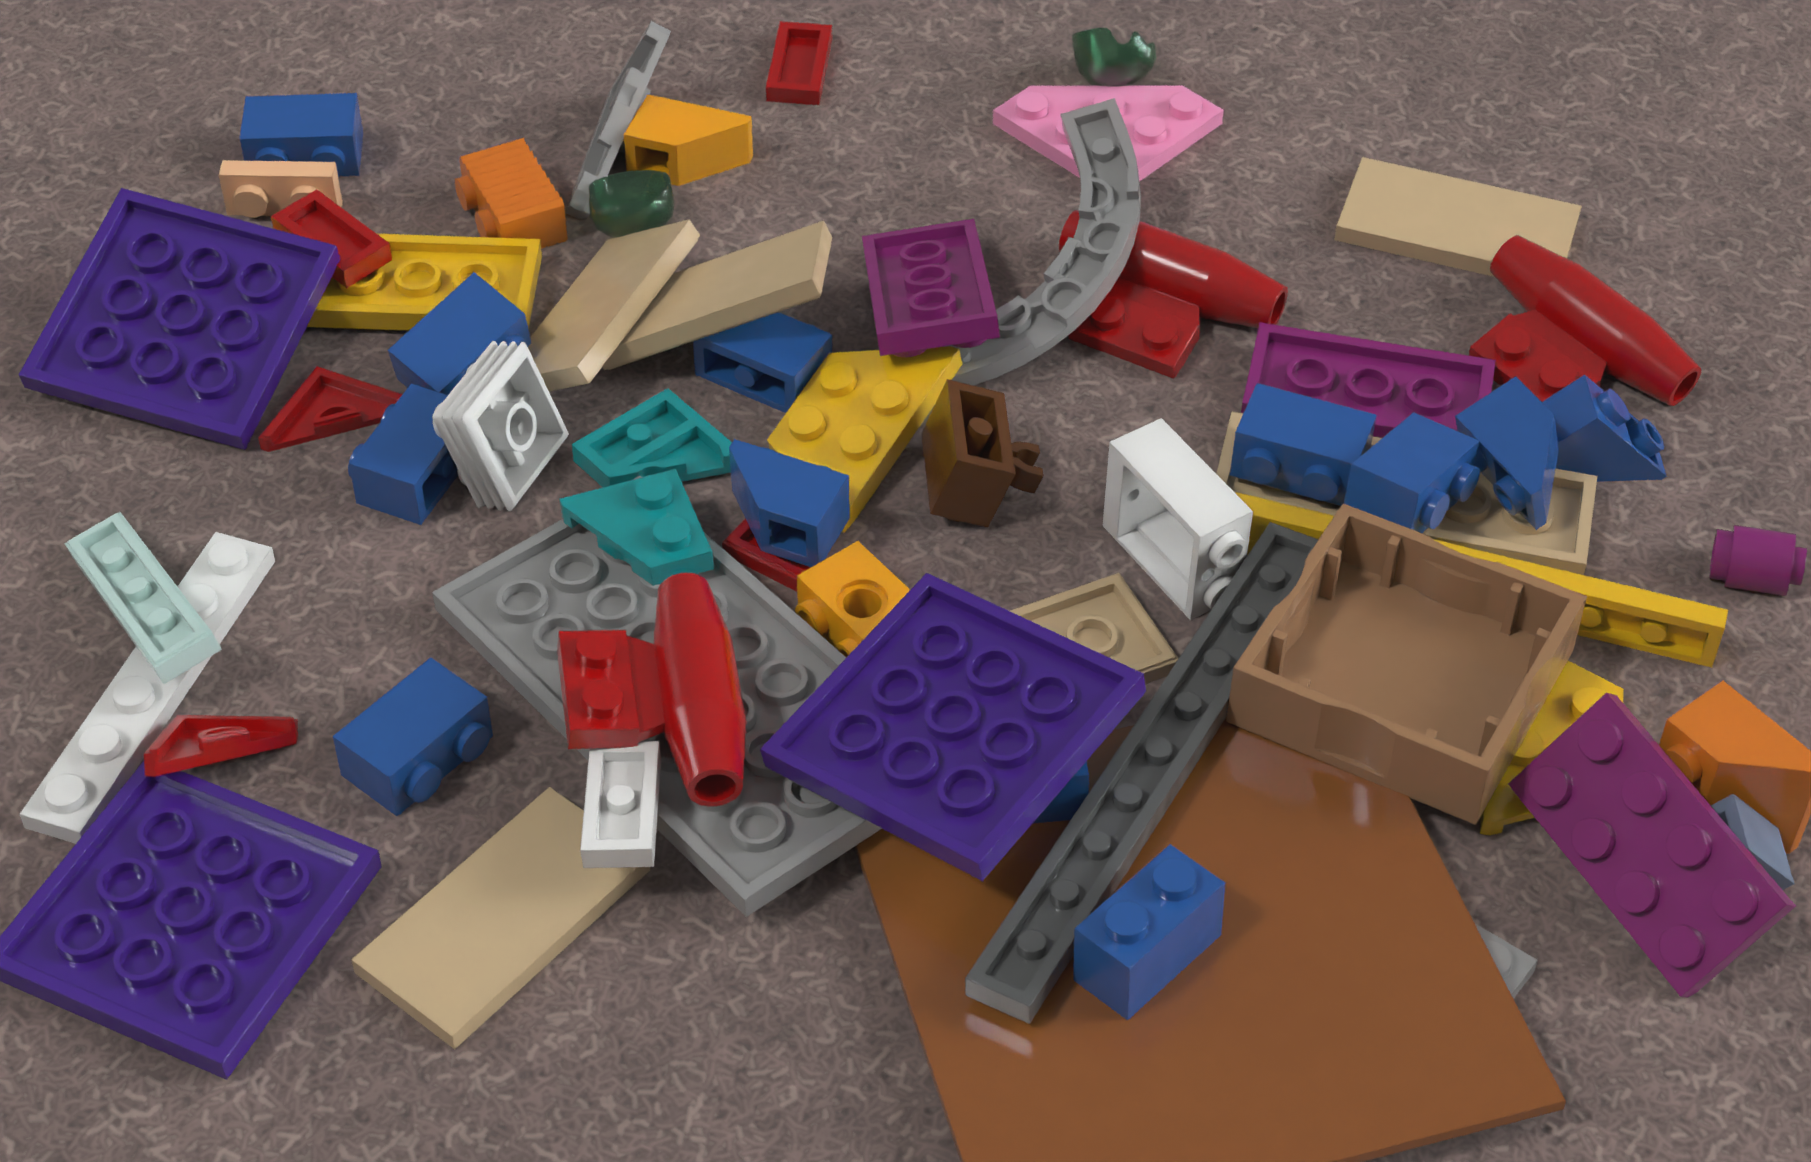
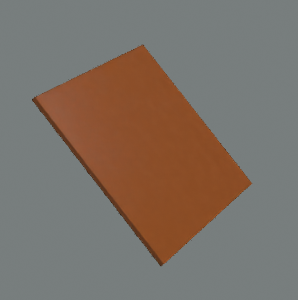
M1227 717L1115 890V892L1119 890L1171 844L1225 882L1221 936L1128 1021L1073 980L1074 956L1030 1024L965 996L966 976L1071 820L1032 824L983 881L884 829L877 831L855 846L961 1162H1364L1564 1110L1566 1100L1410 797L1226 722ZM1134 725L1113 730L1087 760L1089 792Z

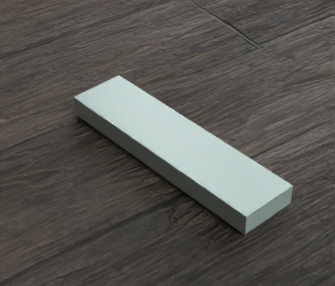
M121 512L115 513L65 543L77 565L163 684L222 650L212 631Z

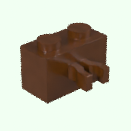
M947 379L921 433L930 514L945 517L955 522H967L989 527L1009 486L1035 494L1044 477L1043 468L1034 466L1040 455L1039 445L1028 442L1011 443L1004 393Z

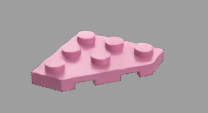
M1029 86L993 110V124L1080 178L1078 168L1063 131L1060 114L1115 98L1132 142L1140 182L1220 126L1223 121L1224 110L1184 86Z

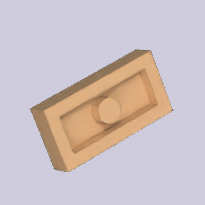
M222 160L219 179L227 215H243L251 218L272 216L316 189L342 207L336 162Z

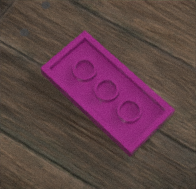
M975 219L862 236L880 356L893 354L897 357H913L922 354L929 348L949 345L958 348H972L983 344L987 339L1000 338L998 316Z
M1260 322L1241 413H1244L1256 383L1376 414L1374 437L1383 438L1413 412L1457 431L1455 416L1491 393L1496 360Z
M1606 692L1508 783L1514 793L1680 997L1688 998L1696 994L1796 907L1617 695Z

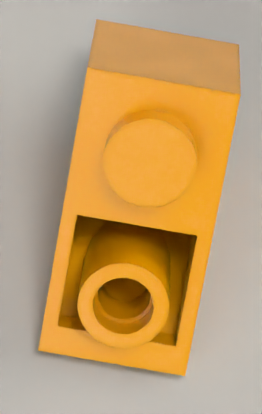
M647 94L624 133L627 175L680 186L748 164L753 158L752 116Z

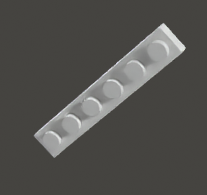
M215 532L178 585V588L212 631L220 645L274 564L275 558L272 547ZM135 647L21 811L20 817L24 828L76 844L132 776L143 760L145 751L157 739L212 656L163 684L139 649Z

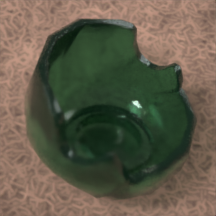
M1108 28L1088 29L1072 35L1073 51L1078 71L1088 83L1095 86H1133L1147 76L1157 58L1155 43H1146L1136 31L1132 32L1131 38L1126 44L1118 43Z
M654 170L626 171L596 179L589 185L588 203L591 220L600 232L605 233L609 237L616 238L664 226L673 216L674 195L670 177L665 172Z

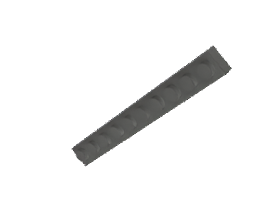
M1272 522L1268 524L966 976L965 996L1030 1024L1074 956V928L1113 895L1226 719L1234 666L1273 607L1286 598L1296 586L1301 577L1305 559L1318 539Z

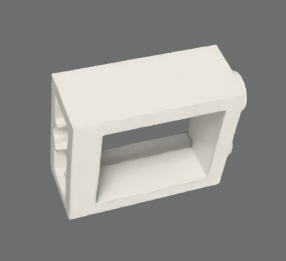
M1160 418L1110 441L1103 527L1190 620L1212 610L1247 557L1253 511Z

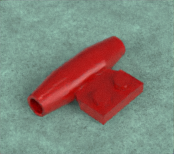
M1078 210L1073 211L1065 222L1059 240V251L1062 250L1068 238H1073L1079 222ZM1139 221L1133 248L1114 286L1095 311L1068 337L1075 342L1174 379L1200 339L1199 317L1258 328L1260 322L1277 325L1286 304L1288 288L1225 251Z
M1519 235L1507 240L1495 254L1490 265V272L1527 311L1517 315L1508 314L1470 346L1469 356L1496 360L1493 380L1502 386L1516 376L1543 402L1583 375H1586L1600 387L1605 372L1670 406L1680 403L1695 387L1701 375V367L1653 317L1580 264Z
M679 573L668 577L661 583L657 594L653 643L628 636L626 630L558 632L557 656L568 749L638 746V743L665 732L689 798L693 802L702 806L716 807L730 803L740 795L743 789L746 717L732 638L709 583L705 578L694 573Z

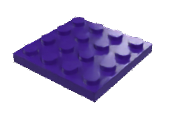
M121 188L23 365L19 377L24 388L246 450L340 261L337 246Z
M926 573L761 747L760 752L765 767L983 881L1146 693L1145 679L1143 673Z
M143 761L1 934L0 981L227 1080L381 869L379 850L183 771L156 777H145Z

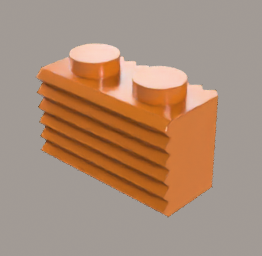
M524 138L459 157L462 177L455 178L457 196L465 211L475 210V222L480 237L540 239L541 249L568 240L565 207L562 197L560 198L558 191H555L554 185L551 184L549 177L546 176L545 170H542L541 164H538L537 158H534L533 152L530 151Z

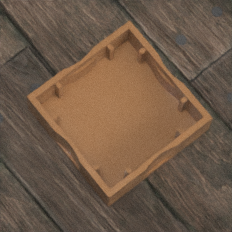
M1343 503L1305 559V565L1296 586L1286 598L1273 607L1234 666L1226 722L1476 825L1574 650L1587 596L1499 562H1491L1459 553L1433 540L1428 535Z

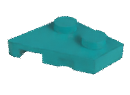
M667 388L572 444L573 461L602 487L630 481L638 476L645 477L672 469L677 470L682 482L731 473L729 447L732 442Z
M676 469L559 499L562 518L566 525L571 528L578 524L584 526L597 536V543L600 549L614 559L626 561L630 564L634 573L652 586L661 584L665 579L675 574H699L714 570L712 549Z

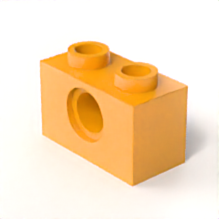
M856 541L797 575L798 605L795 607V613L847 657L910 589L859 541Z

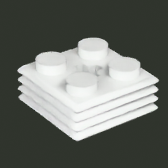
M492 341L476 362L469 366L466 374L446 399L436 407L432 416L434 430L443 439L457 466L460 481L467 486L477 507L481 508L486 505L489 510L496 506L499 511L504 507L508 511H512L569 435L525 342H521L517 346L513 341L507 346V343L502 341L498 346L495 341Z

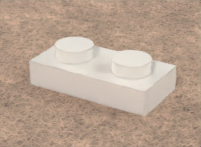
M641 741L638 743V746L626 748H597L589 750L580 848L583 868L654 867L661 771L659 741Z

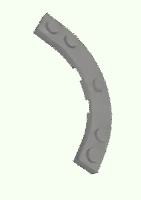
M1115 98L1060 114L1063 131L1078 168L1081 181L1080 205L1078 209L1079 222L1073 238H1068L1057 258L1043 273L1045 281L1025 299L1018 295L1010 302L996 309L1000 338L987 339L983 344L972 348H958L963 364L953 377V381L974 386L1025 365L1048 351L1072 333L1095 311L1123 271L1133 248L1140 221L1141 191L1136 156Z

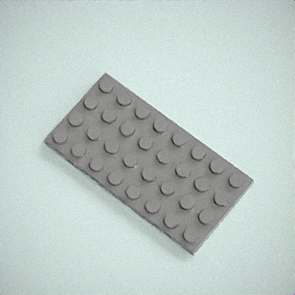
M562 519L438 588L432 594L436 611L567 739L557 656L558 632L626 630L628 636L653 643L657 594L661 584L652 586L634 573L630 564L626 561L614 559L600 549L597 543V536L581 524L571 528ZM705 533L713 552L714 570L702 572L698 575L705 578L709 583L731 635L746 717L743 789L740 795L730 803L721 806L707 807L696 804L688 796L665 732L644 741H659L661 771L657 829L747 917L882 828L765 767L760 752L761 747L846 657ZM577 749L589 761L590 749Z

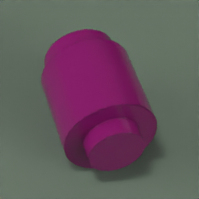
M1734 525L1732 531L1717 529L1711 556L1709 579L1725 581L1724 587L1786 596L1789 584L1800 586L1802 584L1807 548L1796 547L1795 533Z

